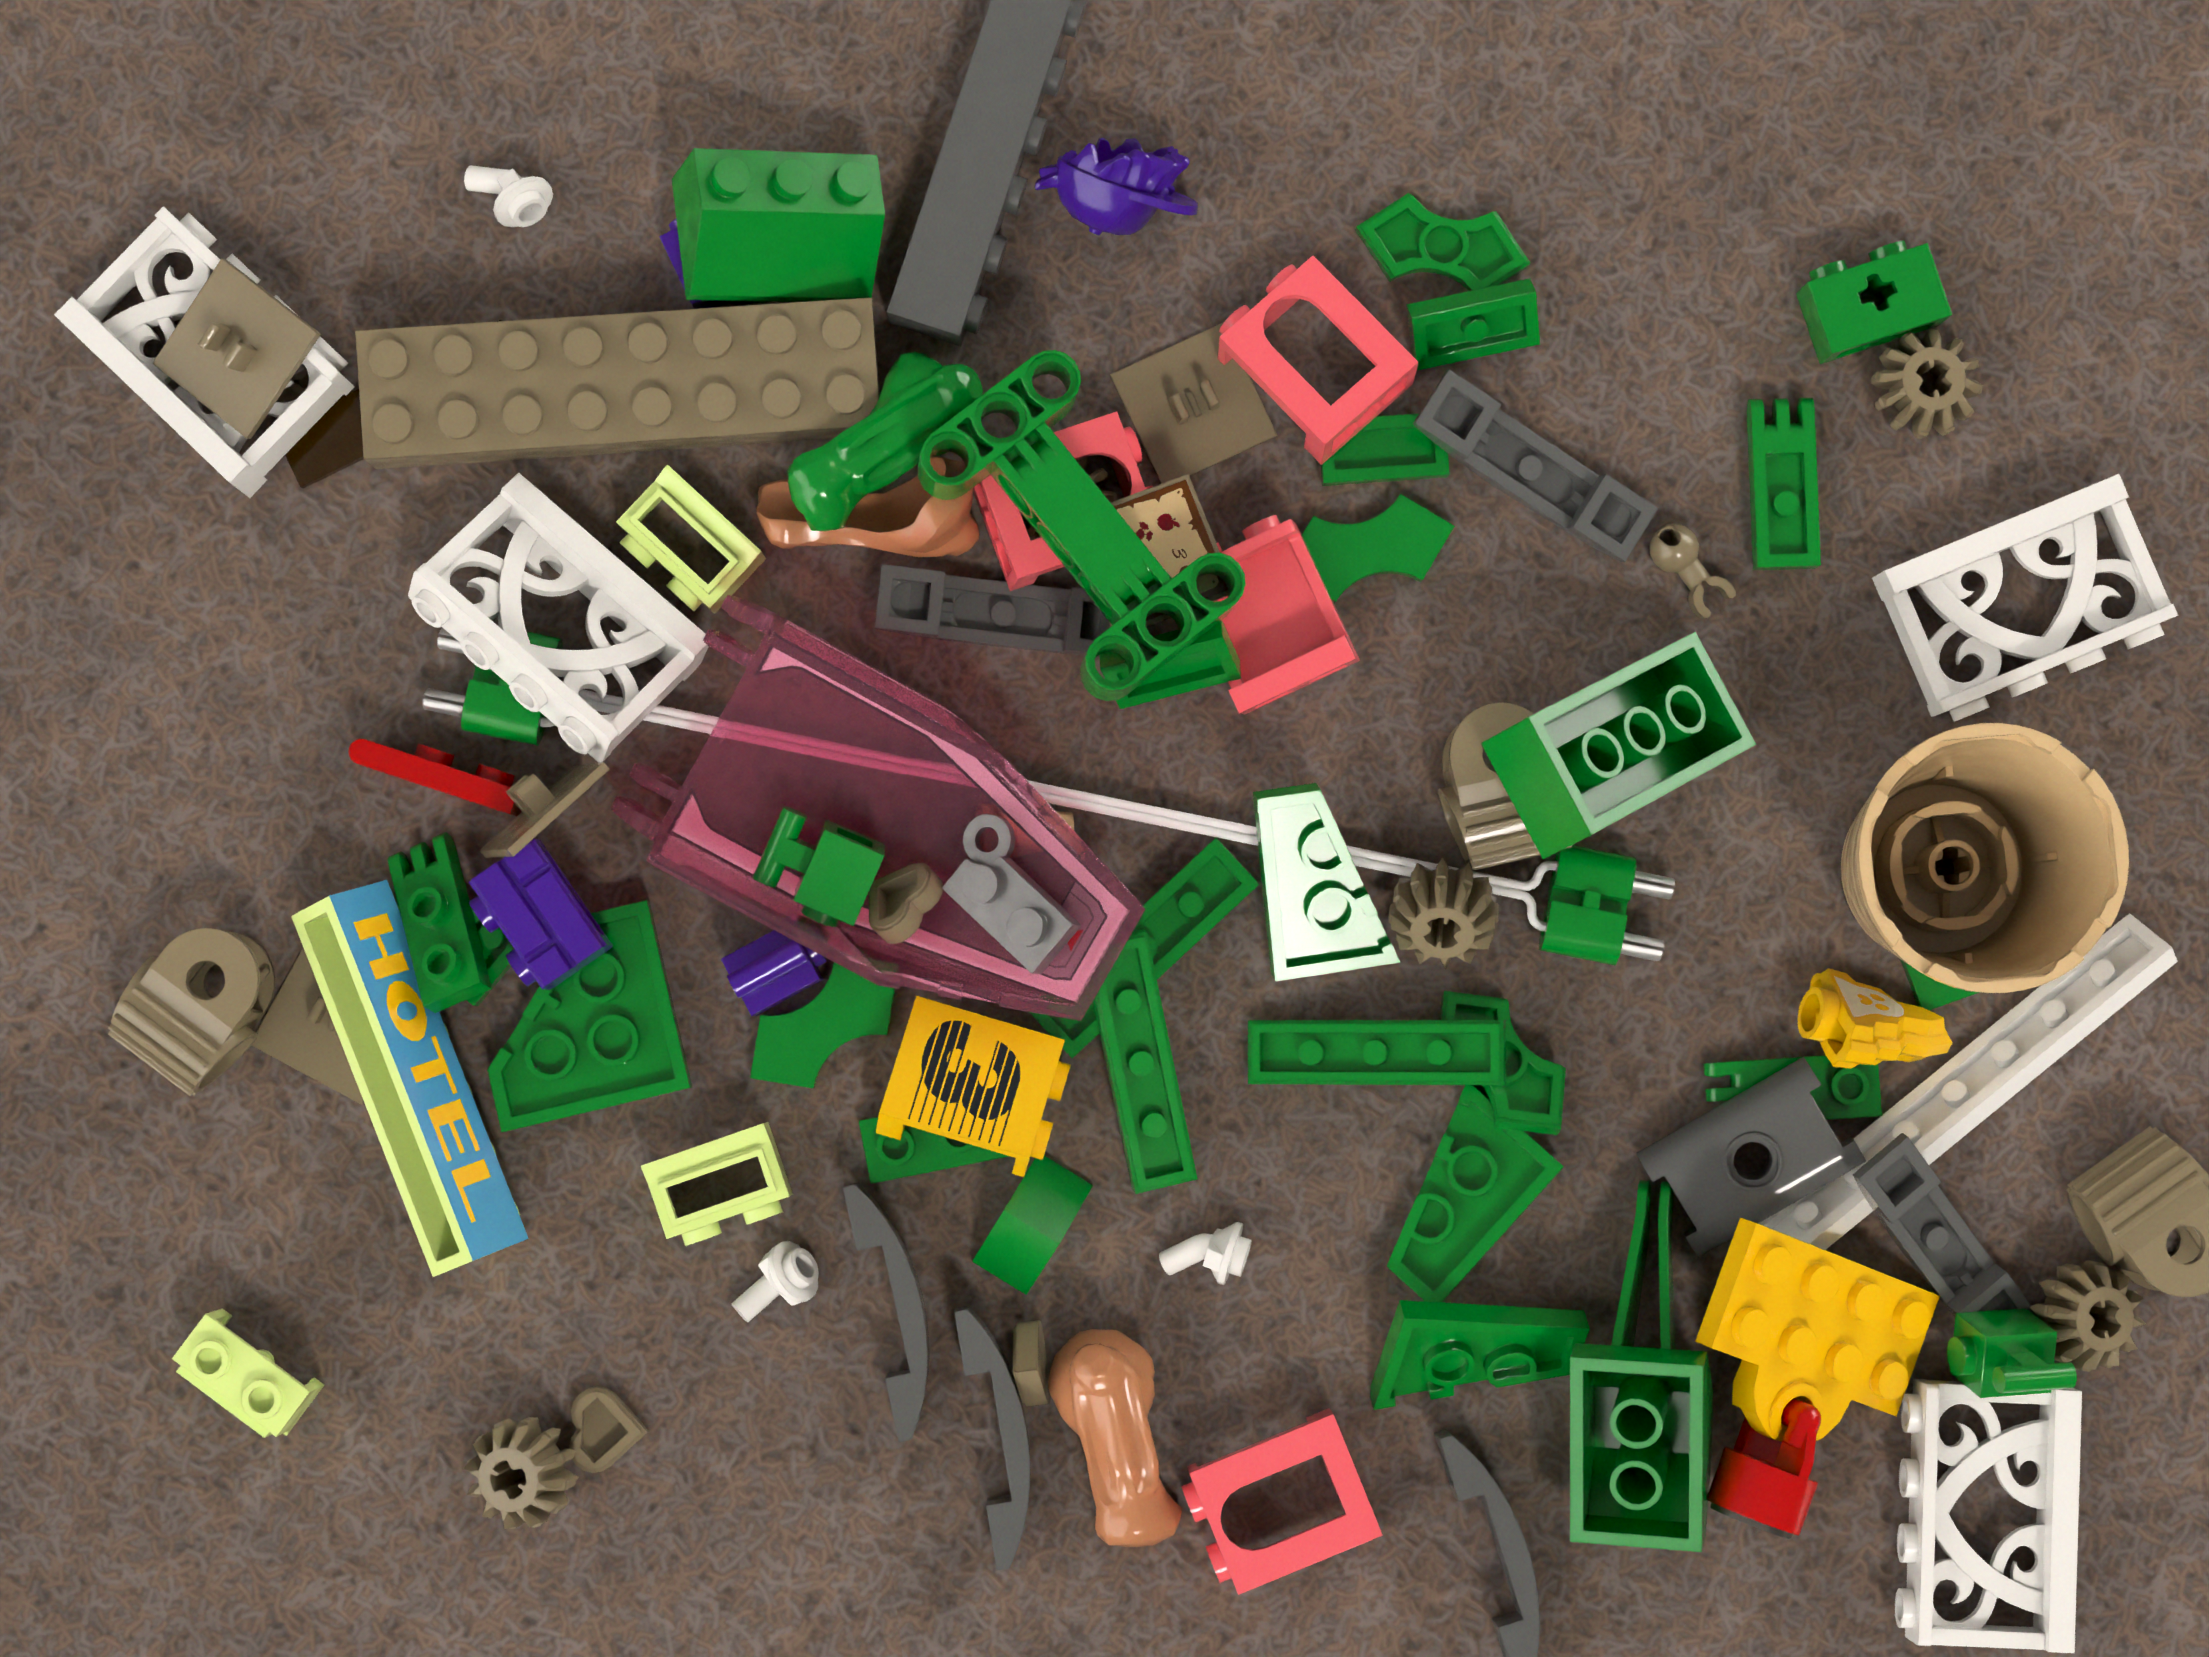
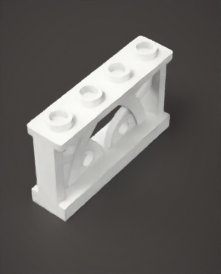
M163 206L155 214L157 218L77 300L71 297L54 315L229 483L251 498L267 481L264 476L343 394L347 396L355 387L340 373L348 362L323 338L319 337L302 362L307 368L309 375L307 389L296 400L284 403L276 402L268 415L278 419L241 455L239 452L247 439L215 413L206 414L203 411L202 403L181 386L174 391L168 385L172 379L152 364L155 358L146 357L143 352V347L147 341L152 339L160 341L158 335L151 329L160 325L167 342L177 327L174 321L182 319L208 280L212 270L215 269L220 261L208 249L217 239L189 212L179 221ZM180 252L188 255L193 263L191 276L185 280H178L175 278L174 268L169 266L165 274V286L170 295L158 297L152 284V273L155 265L168 253ZM233 254L226 259L257 284L261 281ZM137 285L144 302L134 305L102 323L101 321ZM277 295L274 296L277 300H279V301H280L282 304H284L287 308H289L291 311H293V310H292L289 306H287ZM290 380L286 388L293 386L295 383Z
M520 473L516 474L502 487L500 494L427 563H423L414 571L408 593L415 611L426 623L436 628L443 627L460 642L464 654L472 663L481 669H491L509 685L512 695L523 707L532 712L540 711L558 727L560 736L569 747L580 754L588 753L597 762H603L611 754L612 750L682 680L685 681L702 663L712 640ZM503 525L514 534L504 559L478 549ZM545 561L560 574V577L555 580H546L525 572L524 569L526 566L530 571L541 576L542 569L539 564ZM481 567L499 575V581L496 582L486 577H477L468 581L466 587L476 588L483 595L481 602L472 604L450 585V577L458 569ZM521 588L533 594L549 597L563 596L577 590L591 601L586 614L585 627L593 649L561 650L531 644L522 615ZM497 616H498V625H496V624L492 621V620L495 619ZM607 616L624 629L622 632L610 630L609 636L616 644L612 646L604 636L600 625V620ZM654 657L658 658L666 666L639 692L636 681L628 668L642 664ZM612 673L622 689L623 704L615 713L600 715L578 696V692L583 689H592L598 693L602 703L607 692V682L604 675ZM558 677H565L564 681L562 682Z
M2119 474L1887 569L1872 578L1881 601H1884L1913 668L1927 701V708L1931 717L1949 711L1953 722L1989 708L1990 706L1985 695L2004 687L2008 688L2013 698L2047 684L2048 681L2043 671L2057 665L2066 663L2071 674L2105 660L2106 657L2102 647L2115 641L2124 639L2127 649H2131L2165 635L2160 623L2178 616L2174 604H2171L2127 504L2126 499L2129 498V495ZM2101 512L2121 560H2097V533L2094 513ZM2045 539L2055 540L2060 548L2059 554L2055 558L2059 559L2071 555L2070 565H2051L2043 562L2039 556V546ZM2010 548L2015 559L2026 570L2037 576L2047 579L2068 578L2064 596L2057 613L2041 637L2012 631L1980 615L1993 603L2000 591L2003 566L1999 552ZM1973 571L1983 577L1985 587L1980 597L1968 607L1961 600L1970 596L1974 591L1964 589L1961 584V578L1965 572ZM2113 573L2131 583L2135 591V603L2127 616L2120 619H2112L2103 614L2101 608L2102 601L2106 597L2121 598V596L2115 589L2109 586L2097 585L2093 587L2095 574ZM1916 588L1927 604L1947 622L1929 640L1907 590ZM2081 620L2087 627L2100 633L2064 648ZM1956 631L1968 637L1957 649L1956 665H1959L1966 655H1974L1981 662L1979 674L1969 682L1963 683L1950 679L1943 673L1940 667L1941 649L1946 640ZM2001 653L2035 660L1998 676L2001 668Z
M1913 1379V1394H1904L1901 1404L1903 1431L1911 1433V1459L1903 1458L1899 1469L1901 1496L1909 1498V1523H1901L1897 1533L1898 1558L1901 1563H1907V1588H1898L1895 1597L1897 1626L1905 1628V1637L1919 1646L1944 1645L2036 1649L2048 1652L2075 1653L2082 1391L2068 1388L2051 1390V1393L1980 1398L1960 1381ZM1989 1402L2040 1404L2039 1419L2018 1424L2001 1431L1998 1417ZM1954 1405H1968L1982 1418L1987 1438L1978 1443L1976 1435L1969 1427L1956 1422L1961 1430L1960 1440L1954 1445H1945L1940 1439L1938 1431L1940 1417L1948 1408ZM2014 1454V1464L2018 1470H2020V1466L2024 1462L2033 1461L2037 1466L2035 1480L2028 1485H2019L2010 1471L2007 1461L2008 1456ZM1940 1461L1951 1466L1937 1482V1462ZM1993 1466L1996 1477L2004 1490L2017 1501L2037 1508L2036 1524L2024 1525L2006 1535L1995 1548L1990 1564H1987L1965 1541L1951 1519L1949 1512L1966 1488L1978 1476ZM1935 1540L1949 1558L1934 1562ZM2020 1546L2029 1547L2035 1556L2033 1567L2022 1571L2018 1568L2017 1562L2013 1560L2010 1569V1579L2004 1576L2005 1566L2013 1551ZM1947 1579L1955 1583L1956 1594L1950 1601L1952 1604L1964 1601L1971 1594L1974 1582L1983 1588L1982 1594L1974 1611L1960 1621L1943 1619L1936 1612L1933 1605V1594L1940 1581ZM1997 1597L2016 1607L2034 1613L2033 1627L1985 1624L1992 1614Z

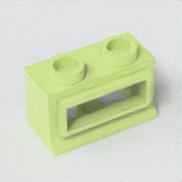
M668 464L656 480L616 521L627 533L619 543L647 569L656 560L674 577L666 587L693 612L703 603L715 614L766 559L756 545ZM661 500L667 503L729 561L709 584L702 580L641 523Z
M769 1122L641 1165L666 1239L681 1234L685 1246L721 1234L722 1231L718 1221L743 1213L746 1225L782 1213L783 1210L779 1200L793 1195ZM758 1156L768 1187L677 1218L667 1187Z
M223 1308L206 1313L172 1359L181 1365L176 1372L265 1438L271 1434L275 1437L281 1434L287 1436L323 1388L324 1384L314 1377L309 1383L303 1385L275 1364L274 1357L269 1351L264 1349L256 1350L228 1329L225 1325L232 1315Z

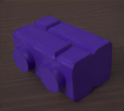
M534 838L514 857H503V859L485 869L469 882L478 895L469 901L471 908L490 933H493L498 928L502 930L514 948L506 954V958L526 986L537 981L541 989L550 990L613 947L541 840Z

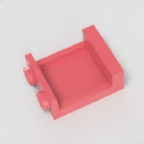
M1277 515L1262 519L1243 529L1242 533L1246 540L1224 551L1219 542L1216 543L1220 553L1229 555L1236 560L1245 574L1246 585L1243 595L1227 617L1222 620L1240 659L1241 679L1228 682L1231 687L1228 691L1239 714L1250 713L1360 661L1297 523L1291 519L1280 523Z

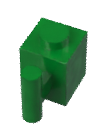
M783 806L754 872L753 879L764 885L776 888L785 866L802 872L795 888L793 900L804 905L801 910L802 914L830 927H837L839 920L854 926L885 856V844L825 819L815 844L812 845L798 839L807 816L798 810Z
M2026 1308L1955 1314L1954 1335L1949 1340L1947 1346L1950 1374L1978 1397L1988 1398L2051 1393V1390L2074 1388L2077 1382L2076 1369L2071 1362L2054 1363L2057 1332Z

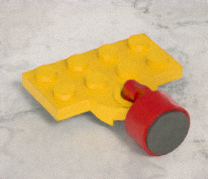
M1740 1218L1695 1340L1697 1343L1742 1359L1733 1381L1732 1405L1741 1408L1745 1419L1734 1449L1724 1447L1706 1500L1712 1502L1710 1508L1735 1520L1780 1537L1791 1539L1793 1534L1800 1535L1818 1486L1817 1481L1809 1478L1814 1464L1816 1441L1824 1438L1841 1421L1851 1400L1897 1417L1940 1296L1758 1223Z

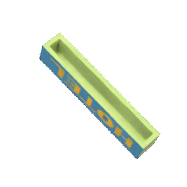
M384 880L330 895L292 915V920L432 1276L435 1277L529 1239L520 1218L518 1207L512 1198L497 1160L494 1146L490 1142L473 1099L471 1088L466 1081L449 1038L447 1027L443 1023L440 1012L434 1013L423 1007L399 906L395 901L388 881Z

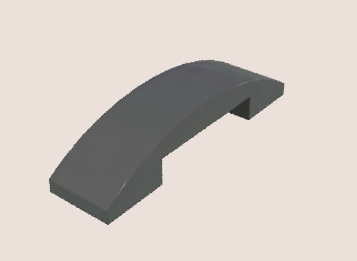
M1446 370L1413 425L1454 459L1498 490L1589 546L1620 562H1626L1659 508L1609 475L1599 476L1499 409L1502 405L1501 403L1451 370Z
M881 565L874 627L877 630L959 643L1085 656L1093 641L1111 627L1108 619L1081 587L1062 589L1028 585L1010 591L1007 582L945 575V571Z
M1901 1133L1853 1174L1862 1194L1889 1235L1932 1291L1940 1296L1939 1299L1954 1317L1956 1313L2026 1308L2039 1317L2029 1308L2031 1304L2010 1275L1993 1262L1938 1186L1941 1181L1908 1136Z
M859 1182L844 1186L843 1191L856 1250L859 1251L881 1245L883 1247L909 1365L908 1369L887 1373L885 1377L898 1441L904 1442L912 1440L922 1412L927 1390L930 1345L925 1303L916 1270L899 1232L875 1198Z
M969 1305L956 1307L954 1313L964 1374L969 1376L991 1372L1011 1494L987 1498L986 1508L996 1569H1009L1019 1547L1029 1502L1031 1462L1028 1426L1015 1378L996 1339Z
M1444 1429L1435 1432L1434 1436L1455 1498L1460 1502L1476 1496L1481 1497L1516 1609L1515 1611L1492 1618L1503 1657H1537L1540 1633L1539 1598L1535 1572L1521 1527L1498 1484L1483 1464L1448 1430Z

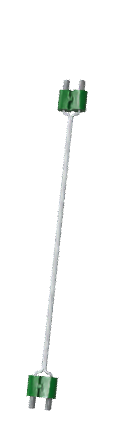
M441 628L437 638L439 649L464 654L460 642L444 628ZM527 632L531 644L563 650V640L561 638ZM475 664L473 680H469L466 696L428 688L423 695L425 697L422 700L424 710L462 717L461 728L468 732L539 746L545 727L555 726L540 711L532 712L523 707L512 695L509 685L491 669H481ZM588 690L578 692V696L596 711L612 714L618 711L623 704L622 697L606 694L601 703L597 692ZM657 705L643 719L644 721L980 789L957 766L661 705ZM999 775L1021 798L1258 846L1257 831L1254 826ZM1572 845L1570 848L1555 853L1554 861L1541 863L1536 868L1532 879L1527 882L1473 871V878L1489 877L1492 894L1520 899L1526 903L1527 917L1530 924L1540 930L1539 950L1614 966L1617 964L1620 954L1653 961H1660L1664 954L1663 940L1625 932L1628 917L1626 909L1628 902L1631 900L1632 892L1668 900L1671 899L1675 891V880L1670 877L1636 871V858ZM1347 846L1354 865L1411 877V872L1414 871L1417 863L1431 871L1435 870L1438 865ZM1448 866L1449 869H1453V870L1459 869V868H1455V867H1450V866ZM1552 870L1548 887V904L1544 909L1543 920L1540 921L1537 917L1536 902L1525 891L1536 888L1541 883L1544 873Z

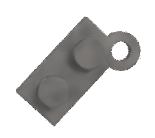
M983 814L977 816L969 822L963 836L964 849L970 859L963 861L942 889L1031 974H1042L1082 925L1010 858L1016 839L1010 823L997 815ZM993 828L998 834L999 841L997 847L987 853L980 845V836L986 829Z

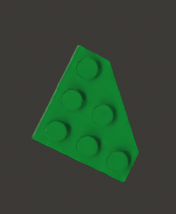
M645 900L591 913L613 947L550 990H543L539 986L522 1013L521 1020L487 1069L501 1132L692 1088L650 901Z

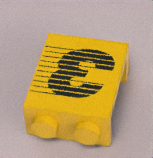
M916 996L880 1108L876 1133L901 1140L905 1125L1014 1157L1016 1160L1012 1174L1024 1177L1030 1157L1043 1160L1053 1123L1041 1120L1047 1098L1056 1101L1061 1100L1071 1064L1059 1061L1065 1040Z

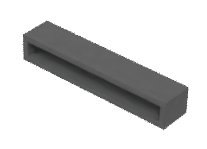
M990 1L887 309L889 324L960 347L962 346L966 331L974 334L978 333L988 304V298L979 295L986 271L997 275L1003 261L1008 238L1000 236L999 232L1006 212L1017 215L1020 209L1028 179L1018 176L1025 153L1037 156L1047 126V119L1038 117L1045 94L1054 97L1058 94L1067 65V60L1059 58L1058 54L1065 35L1076 38L1087 1Z

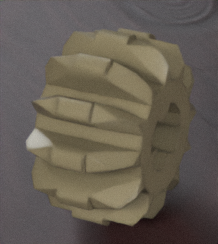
M1929 330L1924 335L1922 342L1913 333L1909 332L1899 339V350L1889 347L1881 353L1879 359L1887 370L1877 371L1873 374L1871 384L1877 388L1889 389V393L1884 394L1874 404L1875 409L1878 411L1886 410L1893 405L1896 407L1898 412L1891 419V429L1899 430L1912 418V432L1915 438L1923 439L1926 437L1932 426L1941 436H1945L1955 429L1954 418L1965 421L1972 416L1974 409L1966 398L1976 397L1982 393L1983 385L1976 380L1966 378V375L1979 367V360L1968 358L1961 362L1956 356L1962 350L1963 339L1955 338L1942 348L1941 336L1938 330ZM1926 372L1931 373L1936 378L1932 384L1934 391L1928 396L1919 390L1923 382L1921 376Z
M1443 857L1435 870L1431 871L1417 863L1414 871L1411 872V878H1399L1398 884L1394 888L1393 904L1390 905L1389 923L1391 924V930L1396 931L1399 950L1415 949V955L1419 964L1430 957L1439 958L1445 969L1453 957H1458L1471 964L1477 949H1489L1490 943L1494 938L1495 923L1499 921V904L1496 903V897L1492 896V886L1489 883V877L1473 878V871L1469 862L1457 870L1449 869Z
M2086 1260L2081 1262L2080 1265L2067 1263L2057 1266V1281L2046 1279L2045 1281L2038 1282L2047 1297L2044 1303H2037L2029 1308L2035 1314L2043 1316V1322L2057 1332L2055 1361L2071 1362L2075 1369L2090 1372L2091 1370H2096L2097 1366L2105 1368L2119 1366V1351L2130 1352L2138 1349L2130 1334L2132 1328L2138 1329L2147 1325L2140 1317L2135 1316L2133 1313L2135 1307L2144 1297L2139 1295L2137 1291L2127 1289L2129 1276H2126L2122 1271L2108 1269L2102 1262Z
M527 1417L519 1421L518 1424L514 1419L508 1418L495 1424L492 1433L487 1432L476 1439L472 1445L478 1456L468 1460L463 1469L478 1478V1483L469 1488L467 1495L473 1497L483 1495L487 1502L484 1506L482 1517L492 1518L501 1513L504 1529H515L524 1524V1522L529 1528H535L547 1522L550 1513L556 1514L567 1506L570 1500L564 1490L575 1486L579 1476L564 1468V1464L573 1459L576 1450L565 1448L560 1451L556 1443L561 1429L552 1427L541 1433L538 1417ZM522 1468L525 1476L521 1478L517 1469Z

